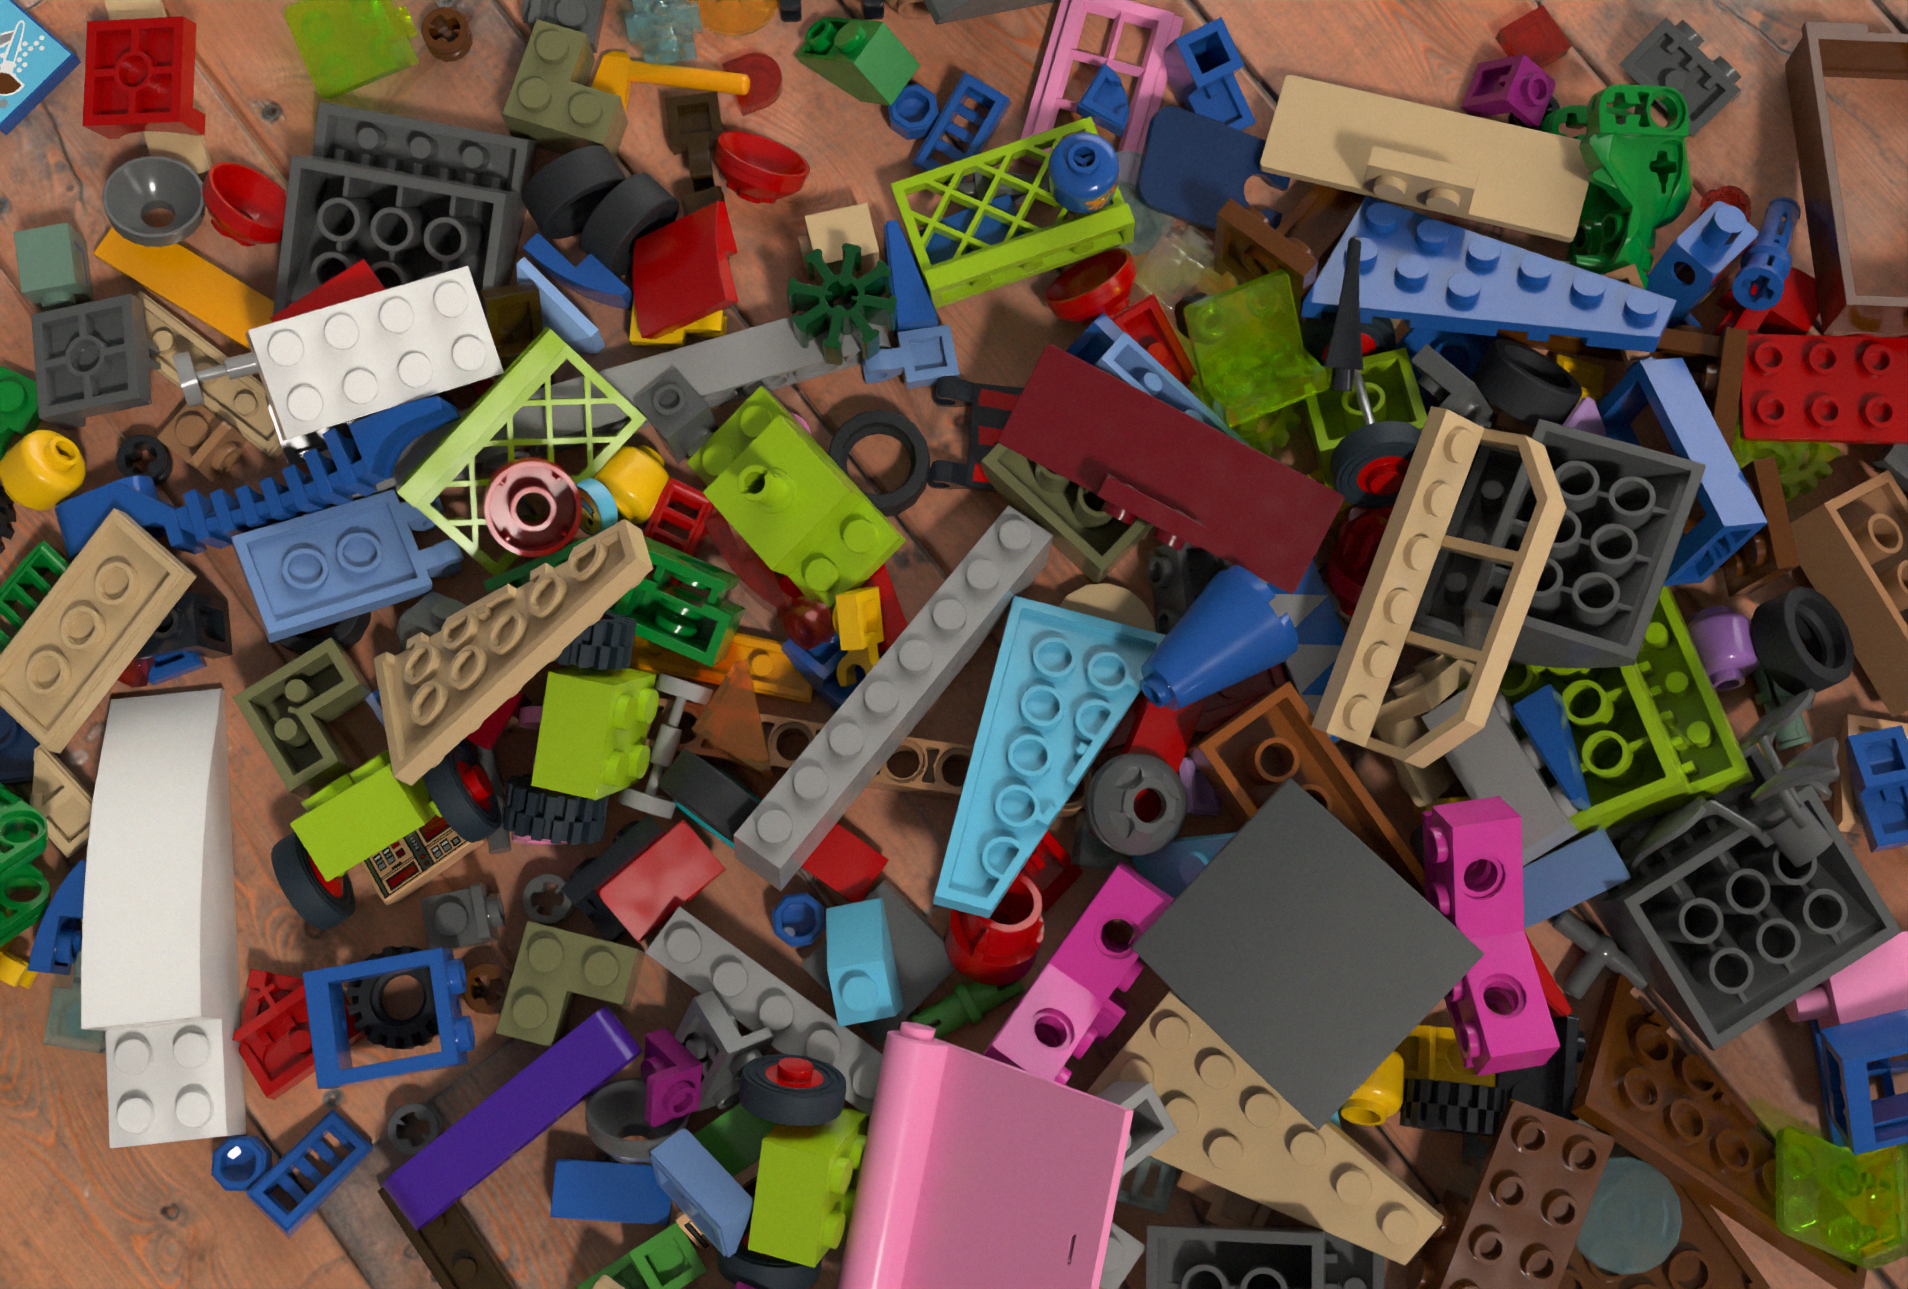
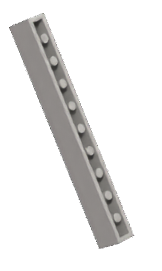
M679 906L645 953L699 993L704 994L713 990L724 1009H728L736 1020L751 1031L756 1032L769 1027L775 1036L771 1045L781 1053L817 1059L837 1068L846 1079L845 1100L860 1111L868 1113L870 1117L883 1054L846 1027H838V1022ZM1113 1222L1111 1224L1099 1285L1103 1289H1118L1146 1248L1145 1245Z

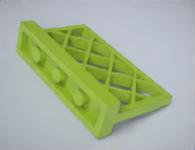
M1091 116L890 184L925 286L935 309L1133 242L1135 220L1129 204L1124 203L1118 185L1115 195L1110 200L1111 205L1095 212L1082 214L1066 210L1056 202L1052 193L1040 188L1048 174V163L1052 150L1062 139L1074 133L1088 132L1098 135ZM1051 147L1049 153L1043 151V149ZM1027 155L1043 163L1033 184L1007 174L1013 159ZM1001 164L999 169H995L992 167ZM977 172L993 179L982 202L956 191L963 176ZM951 181L948 187L942 184ZM1001 183L1027 194L1016 217L990 206ZM927 189L943 197L932 218H928L911 210L906 196ZM1035 198L1061 209L1053 225L1040 228L1024 221ZM951 200L977 211L965 234L940 223ZM1069 213L1076 216L1066 220ZM985 215L1010 226L1004 241L989 245L973 238ZM916 224L926 228L922 238ZM1018 231L1026 233L1015 237ZM934 232L960 243L952 259L934 265L930 264L926 248ZM968 247L971 248V249L976 250V251H973V252H970V253L965 254L966 251H967V249H968Z
M546 326L504 373L467 410L461 419L451 427L397 485V493L412 507L418 508L493 576L502 574L519 555L506 550L495 561L479 547L478 525H487L485 517H477L476 486H487L491 479L475 477V456L483 447L507 446L509 463L515 460L514 446L547 445V460L554 463L553 444L586 443V466L577 475H569L573 482L577 484L587 478H593L647 418L554 331ZM566 359L583 374L584 397L551 398L550 376ZM590 381L606 396L591 397ZM544 383V398L529 399ZM584 404L585 436L553 437L552 405ZM591 404H616L630 419L615 435L592 436ZM522 406H545L546 437L513 438V415ZM506 424L507 438L492 439ZM593 443H606L593 457ZM468 464L469 479H454ZM470 486L471 517L447 518L431 504L446 487ZM548 506L541 514L519 516L526 521H537L546 514ZM472 525V539L457 526Z

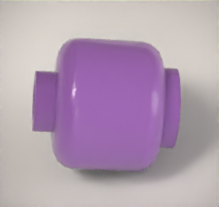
M1726 606L1710 607L1691 616L1690 623L1686 626L1715 691H1729L1744 685L1745 677L1753 673L1760 663L1752 641L1751 622L1742 614L1735 613L1732 608Z

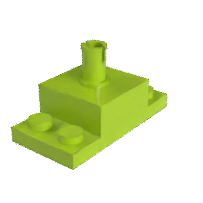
M760 386L687 461V464L708 486L702 493L766 565L772 571L788 576L824 616L831 617L833 615L836 605L835 595L861 587L907 541L779 400L763 386Z

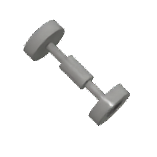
M189 351L172 355L188 408L205 404L199 382L226 375L232 380L259 373L252 352L225 358L224 365L197 372L194 370Z
M660 673L655 689L674 695L676 698L667 725L662 723L660 725L650 756V762L654 763L645 791L634 787L621 790L618 802L646 813L672 819L677 802L656 794L658 782L662 777L664 768H670L683 731L678 729V725L686 701L690 700L709 706L713 690Z

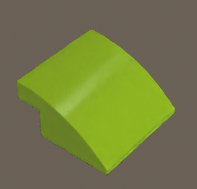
M1663 586L1635 665L1605 668H1554L1508 662L1499 689L1505 693L1512 705L1548 684H1551L1562 697L1591 803L1590 808L1585 811L1578 809V812L1571 816L1580 832L1569 839L1588 835L1602 827L1604 830L1643 820L1680 808L1700 797L1706 799L1755 780L1669 586ZM1471 677L1457 688L1458 693L1468 687ZM1518 718L1512 721L1522 739L1526 738L1528 734ZM1547 765L1541 768L1552 787L1558 784Z

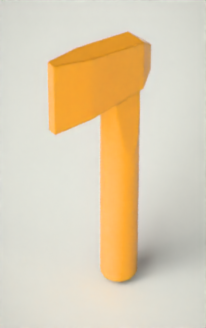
M611 51L603 55L591 88L621 96L626 113L632 82L746 95L750 89V78L748 75L741 73L632 61L627 52Z

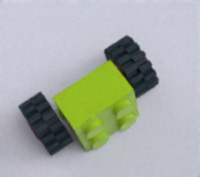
M605 611L598 622L585 629L554 660L558 661L557 664L567 667L548 672L533 774L513 775L507 779L500 825L504 826V830L514 832V835L520 837L531 836V839L536 841L547 839L551 840V843L561 844V841H566L570 845H580V841L586 844H592L594 841L599 842L604 834L610 794L638 784L639 780L645 775L650 761V748L645 745L648 724L653 721L657 713L659 694L657 690H654L656 674L629 668L637 624L635 619L628 618V616L623 614H614L612 611Z

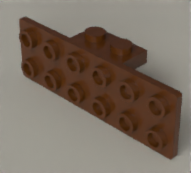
M1513 1098L1508 1100L1470 1199L1446 1189L1442 1202L1434 1207L1444 1216L1443 1223L1426 1241L1421 1256L1416 1258L1411 1264L1407 1275L1408 1289H1558L1613 1148L1614 1138L1604 1132Z

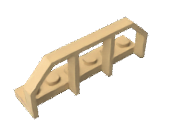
M1431 406L1312 723V728L1420 768H1425L1484 728L1567 508L1545 445L1526 435L1485 429L1448 409ZM1479 444L1516 451L1521 454L1537 503L1519 551L1445 535ZM1440 549L1512 567L1481 651L1409 631ZM1404 643L1476 664L1459 711L1405 749L1369 737Z

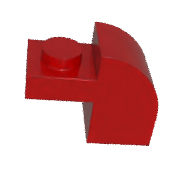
M1791 267L1788 277L1784 280L1785 288L1781 300L1767 310L1758 311L1745 308L1739 304L1733 296L1731 287L1716 303L1725 309L1726 312L1713 329L1711 335L1721 336L1726 327L1749 330L1748 334H1755L1757 330L1762 334H1807L1820 314L1815 278L1797 268ZM1752 286V295H1755L1758 286Z

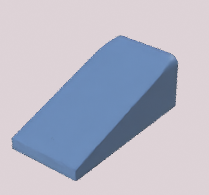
M1603 827L1523 866L1524 928L1544 921L1631 878Z

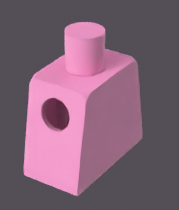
M1908 931L1899 933L1787 1004L1785 1010L1789 1019L1794 1023L1817 1019L1819 1029H1824L1907 1009Z

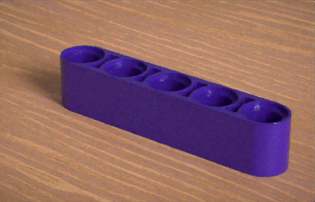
M608 1005L603 1007L392 1173L381 1185L416 1231L420 1230L642 1053V1048Z

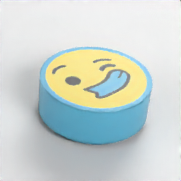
M587 478L575 484L582 501V518L579 528L583 532L594 536L616 524L618 516L616 503L609 490L602 483L595 479Z

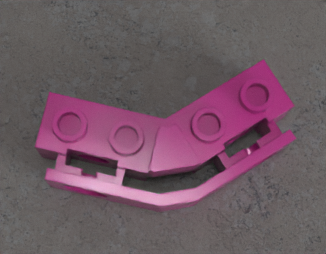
M1500 796L1432 806V811L1422 812L1425 898L1484 953L1482 958L1444 997L1464 1068L1474 1067L1476 1076L1545 1065L1560 1047L1524 931L1521 816Z
M1120 860L1048 959L982 1055L1065 1085L1072 1074V1071L1064 1066L1071 1054L1079 1060L1094 1040L1101 1045L1127 1012L1129 1004L1114 994L1113 991L1117 987L1126 993L1145 966L1137 960L1139 955L1131 948V945L1167 908L1174 898ZM1112 919L1127 921L1133 928L1134 937L1126 942L1114 941L1107 935L1105 924Z

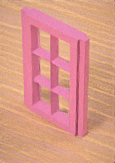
M1061 0L1020 140L1054 129L1059 109L1076 113L1078 102L1063 99L1073 60L1099 67L1104 63L1114 71L1136 76L1138 80L1129 108L1127 126L1117 151L1119 162L1118 187L1124 190L1126 188L1135 190L1149 123L1152 116L1159 110L1168 79L1165 67V50L1174 39L1179 38L1184 18L1175 16V13L1129 0ZM1087 12L1114 19L1104 57L1077 50ZM1124 22L1152 29L1141 67L1114 60ZM1051 147L1043 149V151L1049 153ZM1027 155L1017 158L1035 166L1042 167L1043 165L1042 162Z

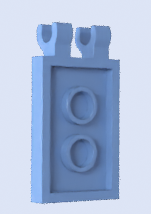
M394 489L231 537L232 547L269 643L426 595L432 591L433 584L430 577L448 578L462 572L460 561L464 560L459 545L453 539L440 542L429 548L418 549L411 530L430 531L438 528V526L418 508L412 507L407 501L399 503ZM437 496L431 504L443 514L444 509L439 496Z

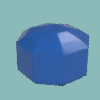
M920 84L905 86L891 106L887 105L891 130L906 140L927 137L939 115L935 94Z
M808 893L785 895L772 911L774 934L791 948L813 946L826 930L824 907Z
M230 1136L213 1151L211 1175L225 1191H248L271 1169L272 1151L258 1136Z

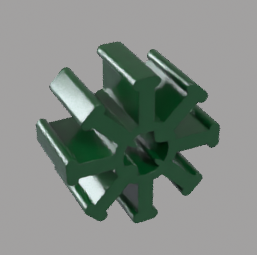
M849 243L842 245L843 265L841 274L834 275L824 262L821 249H815L805 256L807 279L814 281L816 285L797 282L796 278L792 277L789 279L787 287L789 311L791 313H796L797 310L806 312L801 316L794 315L792 318L796 340L802 348H808L811 340L829 330L828 339L823 340L824 360L826 363L834 365L843 364L842 345L844 335L852 334L863 350V358L868 360L880 351L879 331L872 329L869 324L886 326L889 331H894L897 321V298L895 296H890L889 299L879 297L882 294H891V270L883 260H879L876 268L856 279L857 272L862 270L861 247ZM840 299L844 304L852 302V308L846 311L841 305L833 307V301Z

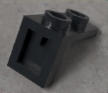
M193 591L184 593L131 662L182 651L211 659L233 655L228 602Z

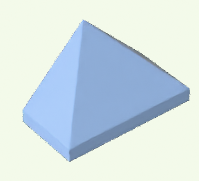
M525 257L516 263L517 283L533 281L539 288L543 330L548 326L577 354H598L605 347L599 329Z

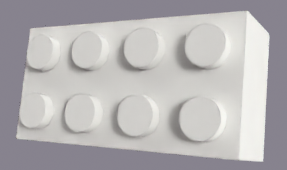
M468 266L253 328L245 334L283 441L504 373Z

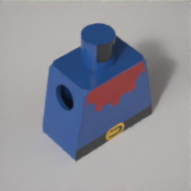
M1716 201L1676 238L1647 276L1649 279L1647 291L1677 300L1669 320V324L1672 327L1679 325L1735 271L1742 260L1744 252L1758 238L1757 229L1746 221L1744 213L1739 208L1727 205L1722 201ZM1687 265H1690L1695 273L1694 282L1685 283L1679 280L1676 275L1680 269L1685 270Z

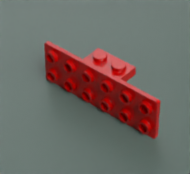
M1854 333L1845 336L1748 334L1738 405L1740 438L1743 441L1908 445V335L1874 337L1870 333Z

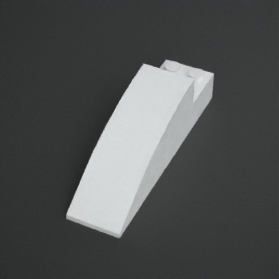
M221 688L111 699L92 800L86 858L81 952V1029L105 1031L110 1148L244 1135L247 1133L243 1058L239 1053L240 1043L232 1040L234 1031L238 1030L241 1025L225 690Z

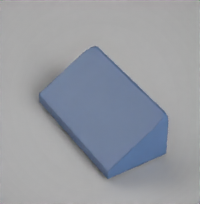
M680 1129L650 1151V1159L657 1184L723 1256L726 1255L729 1258L736 1253L753 1210V1199L687 1129Z

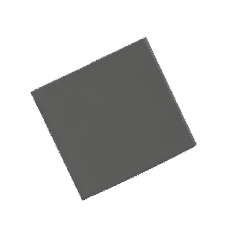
M887 880L883 881L865 900L883 898L904 1009L894 1017L858 1023L879 1045L886 1040L888 1031L896 1030L901 1025V1022H904L955 970L954 965L947 956L944 937ZM826 938L801 966L832 996L827 971Z

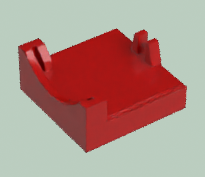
M184 16L87 21L83 127L108 139H119L129 133L145 131L172 132L194 136L205 135L206 114L193 108L196 23Z

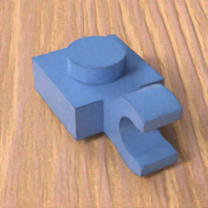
M950 324L897 332L896 342L898 348L880 349L878 354L868 360L864 359L862 362L865 384L884 382L903 374L905 389L937 385V381L941 377L959 378L960 375Z

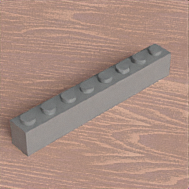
M1008 505L733 835L735 858L775 888L782 891L1009 612L1013 597H1021L1044 569L1048 562L1053 539L1051 533Z

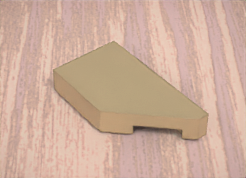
M40 744L34 749V775L30 806L46 818L49 839L69 858L88 842L93 795L54 752L47 751Z

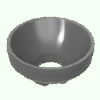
M163 156L141 157L124 163L110 175L103 188L102 201L105 213L114 230L123 238L143 246L162 247L185 240L201 225L206 208L202 196L203 183L197 173L188 165ZM157 208L167 209L175 215L170 224L159 228L145 224L143 218L147 212Z
M1127 753L1108 760L1096 771L1086 793L1085 809L1088 823L1102 844L1113 851L1125 855L1140 856L1164 848L1177 836L1186 816L1187 798L1180 777L1170 765L1148 754ZM1150 788L1158 794L1161 801V810L1154 820L1145 823L1136 816L1133 803L1136 795L1141 790Z
M632 1077L618 1079L596 1089L586 1103L585 1122L589 1138L596 1146L611 1155L618 1162L629 1165L634 1162L651 1163L650 1151L678 1130L683 1128L688 1130L690 1113L657 1127H652L645 1120L646 1086L642 1078ZM628 1136H643L649 1140L630 1141L625 1140L623 1138Z

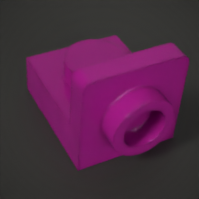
M1525 54L1478 63L1460 108L1468 115L1476 117H1487L1512 112L1528 127L1538 126L1542 121L1554 91L1555 81Z
M666 1028L646 1034L644 1060L641 1063V1076L646 1086L645 1120L652 1127H657L699 1110L702 1063Z

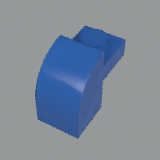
M1222 17L1174 39L1165 50V67L1178 105L1184 103L1187 111L1239 131H1243L1256 123L1234 76L1236 72L1244 67V64Z

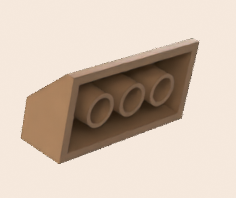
M1887 470L1794 520L1790 525L1802 570L1815 591L1825 596L1838 610L1849 630L1854 646V655L1873 684L1877 695L1882 699L1892 717H1896L1908 711V500L1891 472Z

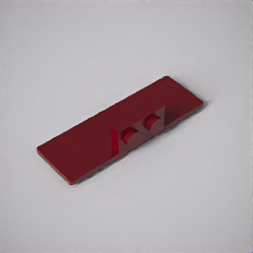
M1048 344L1045 347L998 439L999 443L1008 449L1096 493L1098 497L1106 500L1101 509L1105 513L1129 525L1132 524L1137 516L1156 526L1151 536L1179 551L1182 550L1186 542L1197 548L1200 547L1233 565L1245 568L1260 579L1290 594L1297 590L1344 502V496L1341 493L1052 344Z

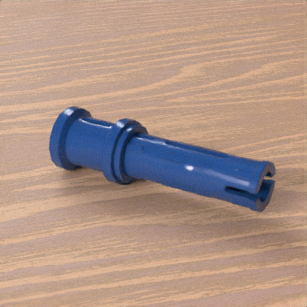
M1778 197L1769 203L1768 206L1770 207L1766 208L1765 218L1759 230L1756 243L1749 246L1742 256L1741 270L1735 276L1732 290L1735 299L1745 308L1755 311L1767 310L1781 300L1785 288L1784 280L1788 277L1792 266L1788 248L1793 238L1797 220L1801 216V208L1792 198ZM1782 216L1786 218L1785 221H1781ZM1753 285L1758 286L1755 295L1751 294Z

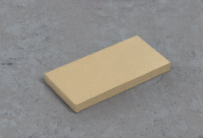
M113 508L0 654V706L47 751L60 754L197 576L129 515Z

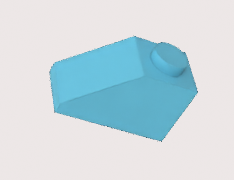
M883 898L827 908V971L838 1027L896 1016L904 1009Z

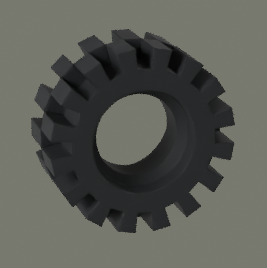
M403 945L402 947L390 946L382 948L383 952L379 954L372 953L365 960H374L424 950ZM430 967L356 980L354 986L348 985L347 996H352V1005H347L348 1013L350 1016H355L357 1021L353 1025L359 1033H365L368 1036L367 1040L373 1044L391 1049H414V1047L425 1046L433 1042L431 1039L439 1035ZM408 975L415 978L422 986L424 1000L422 1007L413 1017L406 1020H397L385 1011L382 995L386 985L392 979Z
M1408 1078L1405 1079L1399 1125L1433 1131L1492 1137L1496 1133L1506 1107L1507 1090L1460 1082Z

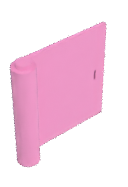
M901 1022L899 1031H888L837 1289H1099L1134 1110L934 1038L935 1029L927 1025Z

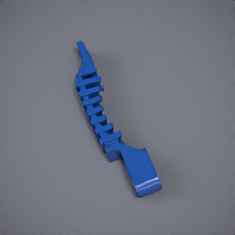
M438 396L395 406L350 424L349 428L354 439L346 438L333 428L322 434L333 459L325 457L316 448L303 453L311 475L304 473L294 464L282 469L288 487L281 485L270 476L259 481L263 495L257 493L248 485L235 489L238 499L227 494L222 488L209 493L211 499L204 497L196 489L183 493L186 505L177 508L159 499L154 480L150 476H131L116 480L66 500L55 507V514L68 560L72 563L113 508L129 515L154 539L167 535L172 548L196 555L206 551V545L218 549L232 545V536L304 516L307 513L321 511L329 508L328 505L330 504L339 506L354 501L352 495L356 493L365 497L378 491L376 484L393 477L394 468L400 455L411 442L427 432L460 420L461 417L456 406Z

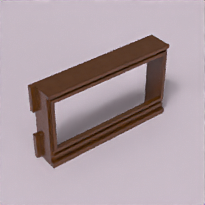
M1805 21L1801 27L1802 38L1787 60L1785 69L1823 335H1831L1833 331L1908 333V297L1856 295L1824 77L1908 80V34L1868 32L1867 24Z

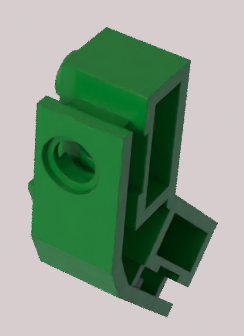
M593 536L584 538L552 554L539 557L483 581L487 592L494 589L498 590L507 584L515 588L521 587L531 581L530 571L544 563L554 568L568 561L573 547ZM644 536L651 562L657 565L656 570L652 569L638 586L625 593L608 611L635 619L637 621L635 635L713 667L726 659L745 611L744 607L724 599L726 592L737 586L740 576ZM674 577L693 587L710 591L708 598L671 583L672 578Z

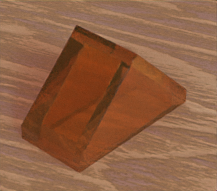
M746 659L736 661L691 730L697 739L760 778L774 777L750 668Z

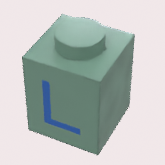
M68 222L13 232L21 293L40 310L51 311L94 301L87 244Z

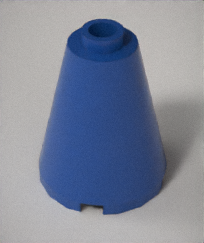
M1232 565L1227 570L1225 568L1213 577L1141 666L1143 679L1140 681L1141 689L1149 701L1156 707L1162 708L1166 706L1174 711L1287 661L1298 650V636L1293 621L1287 612L1281 617L1277 616L1268 603L1276 597L1275 594L1255 574L1239 565Z

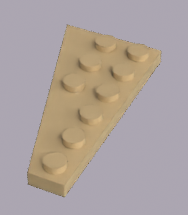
M623 519L573 547L568 561L555 568L544 563L530 571V582L519 588H515L510 584L499 588L447 617L441 631L429 637L420 632L409 638L406 644L407 650L396 656L386 651L375 657L373 660L393 777L412 786L431 768L439 765L446 754L465 737L475 732L482 725L483 721L505 701L514 697L523 685L545 665L558 658L565 647L585 629L598 622L604 612L625 593L638 586L653 569L642 530L626 519Z
M1172 989L1085 1092L1096 1097L1115 1081L1150 1082L1179 1132L1149 1156L1402 1265H1406L1443 1223L1444 1216L1333 1122L1328 1120L1318 1131L1224 1042Z

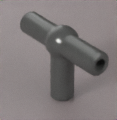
M1566 910L1553 917L1551 926L1585 951V954L1562 986L1566 994L1576 1000L1582 999L1604 966L1615 974L1622 973L1637 990L1643 989L1648 985L1647 980L1639 972L1628 955L1617 948L1615 941L1611 937L1596 933Z

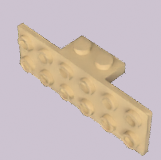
M1287 75L1284 79L1260 161V170L1263 172L1564 242H1572L1575 238L1589 185L1587 174L1590 173L1579 149L1581 140L1294 75Z

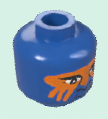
M1083 132L1074 133L1057 144L1052 150L1048 163L1049 188L1056 202L1066 210L1080 214L1095 212L1107 205L1115 195L1119 179L1118 155L1108 141L1100 135Z

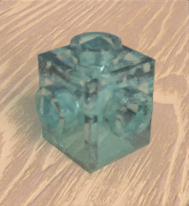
M632 0L634 11L624 13L630 45L641 44L645 62L671 64L697 59L693 34L703 33L697 1Z

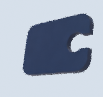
M1167 106L1158 110L1150 120L1136 178L1135 191L1140 202L1147 208L1216 233V214L1230 198L1244 208L1250 206L1244 195V185L1249 177H1260L1270 187L1281 191L1288 189L1290 178L1260 170V161L1266 144L1265 140L1185 109ZM1271 209L1259 210L1269 220L1271 227L1276 230L1280 225L1282 213Z

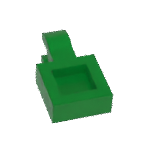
M3 366L0 367V462L15 434L23 438L35 431L41 422L38 414L36 381Z

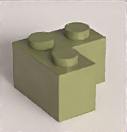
M536 19L502 116L511 136L538 140L537 147L564 155L578 148L592 145L604 146L615 159L628 120L621 96L587 87L595 64V58L586 33Z
M332 637L233 696V699L289 792L307 799L342 775L354 771L327 724L366 700L365 697L373 693L348 650Z
M527 921L496 1033L552 1047L565 1036L576 993L631 1007L645 952L637 948Z

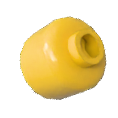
M35 430L24 436L5 453L0 462V479L6 494L17 504L37 511L50 510L62 503L81 486L86 476V464L77 446L62 434L51 430Z
M623 445L592 478L602 483L611 493L618 512L616 523L623 519H626L633 525L646 523L652 515L659 496L669 479V475L663 467L665 464L663 458L647 446L639 445L635 448Z
M1394 1050L1339 1108L1344 1119L1359 1125L1376 1126L1385 1123L1387 1117H1391L1400 1111L1404 1097L1407 1066L1398 1052Z

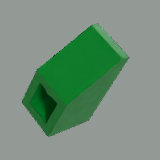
M823 16L822 19L815 22L805 34V42L794 55L801 64L859 101L888 106L894 103L920 66L884 22Z

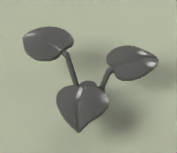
M1812 688L1799 693L1784 705L1765 714L1738 742L1742 751L1759 743L1774 773V776L1762 784L1750 797L1753 803L1757 804L1776 793L1780 796L1782 801L1769 809L1762 817L1768 826L1763 830L1715 800L1706 801L1704 797H1700L1663 817L1644 835L1630 861L1629 870L1634 877L1645 857L1686 832L1699 819L1709 815L1723 817L1756 837L1764 848L1775 842L1794 867H1800L1810 862L1832 844L1833 838L1805 804L1802 803L1794 787L1830 776H1839L1840 770L1837 762L1839 742L1835 737L1827 738L1797 755L1784 767L1772 746L1778 730L1793 722L1804 710L1812 709L1816 695Z

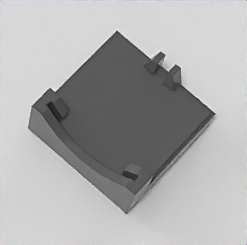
M126 294L31 315L39 419L62 429L70 430L85 427L86 417L152 404L149 371L161 369V364L150 359L149 355L160 354V350L146 336L143 300L132 294Z

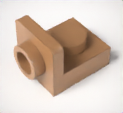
M187 403L156 438L211 482L219 474H224L235 466L242 454L241 448L247 442L236 429L226 421H222L203 405L188 408Z

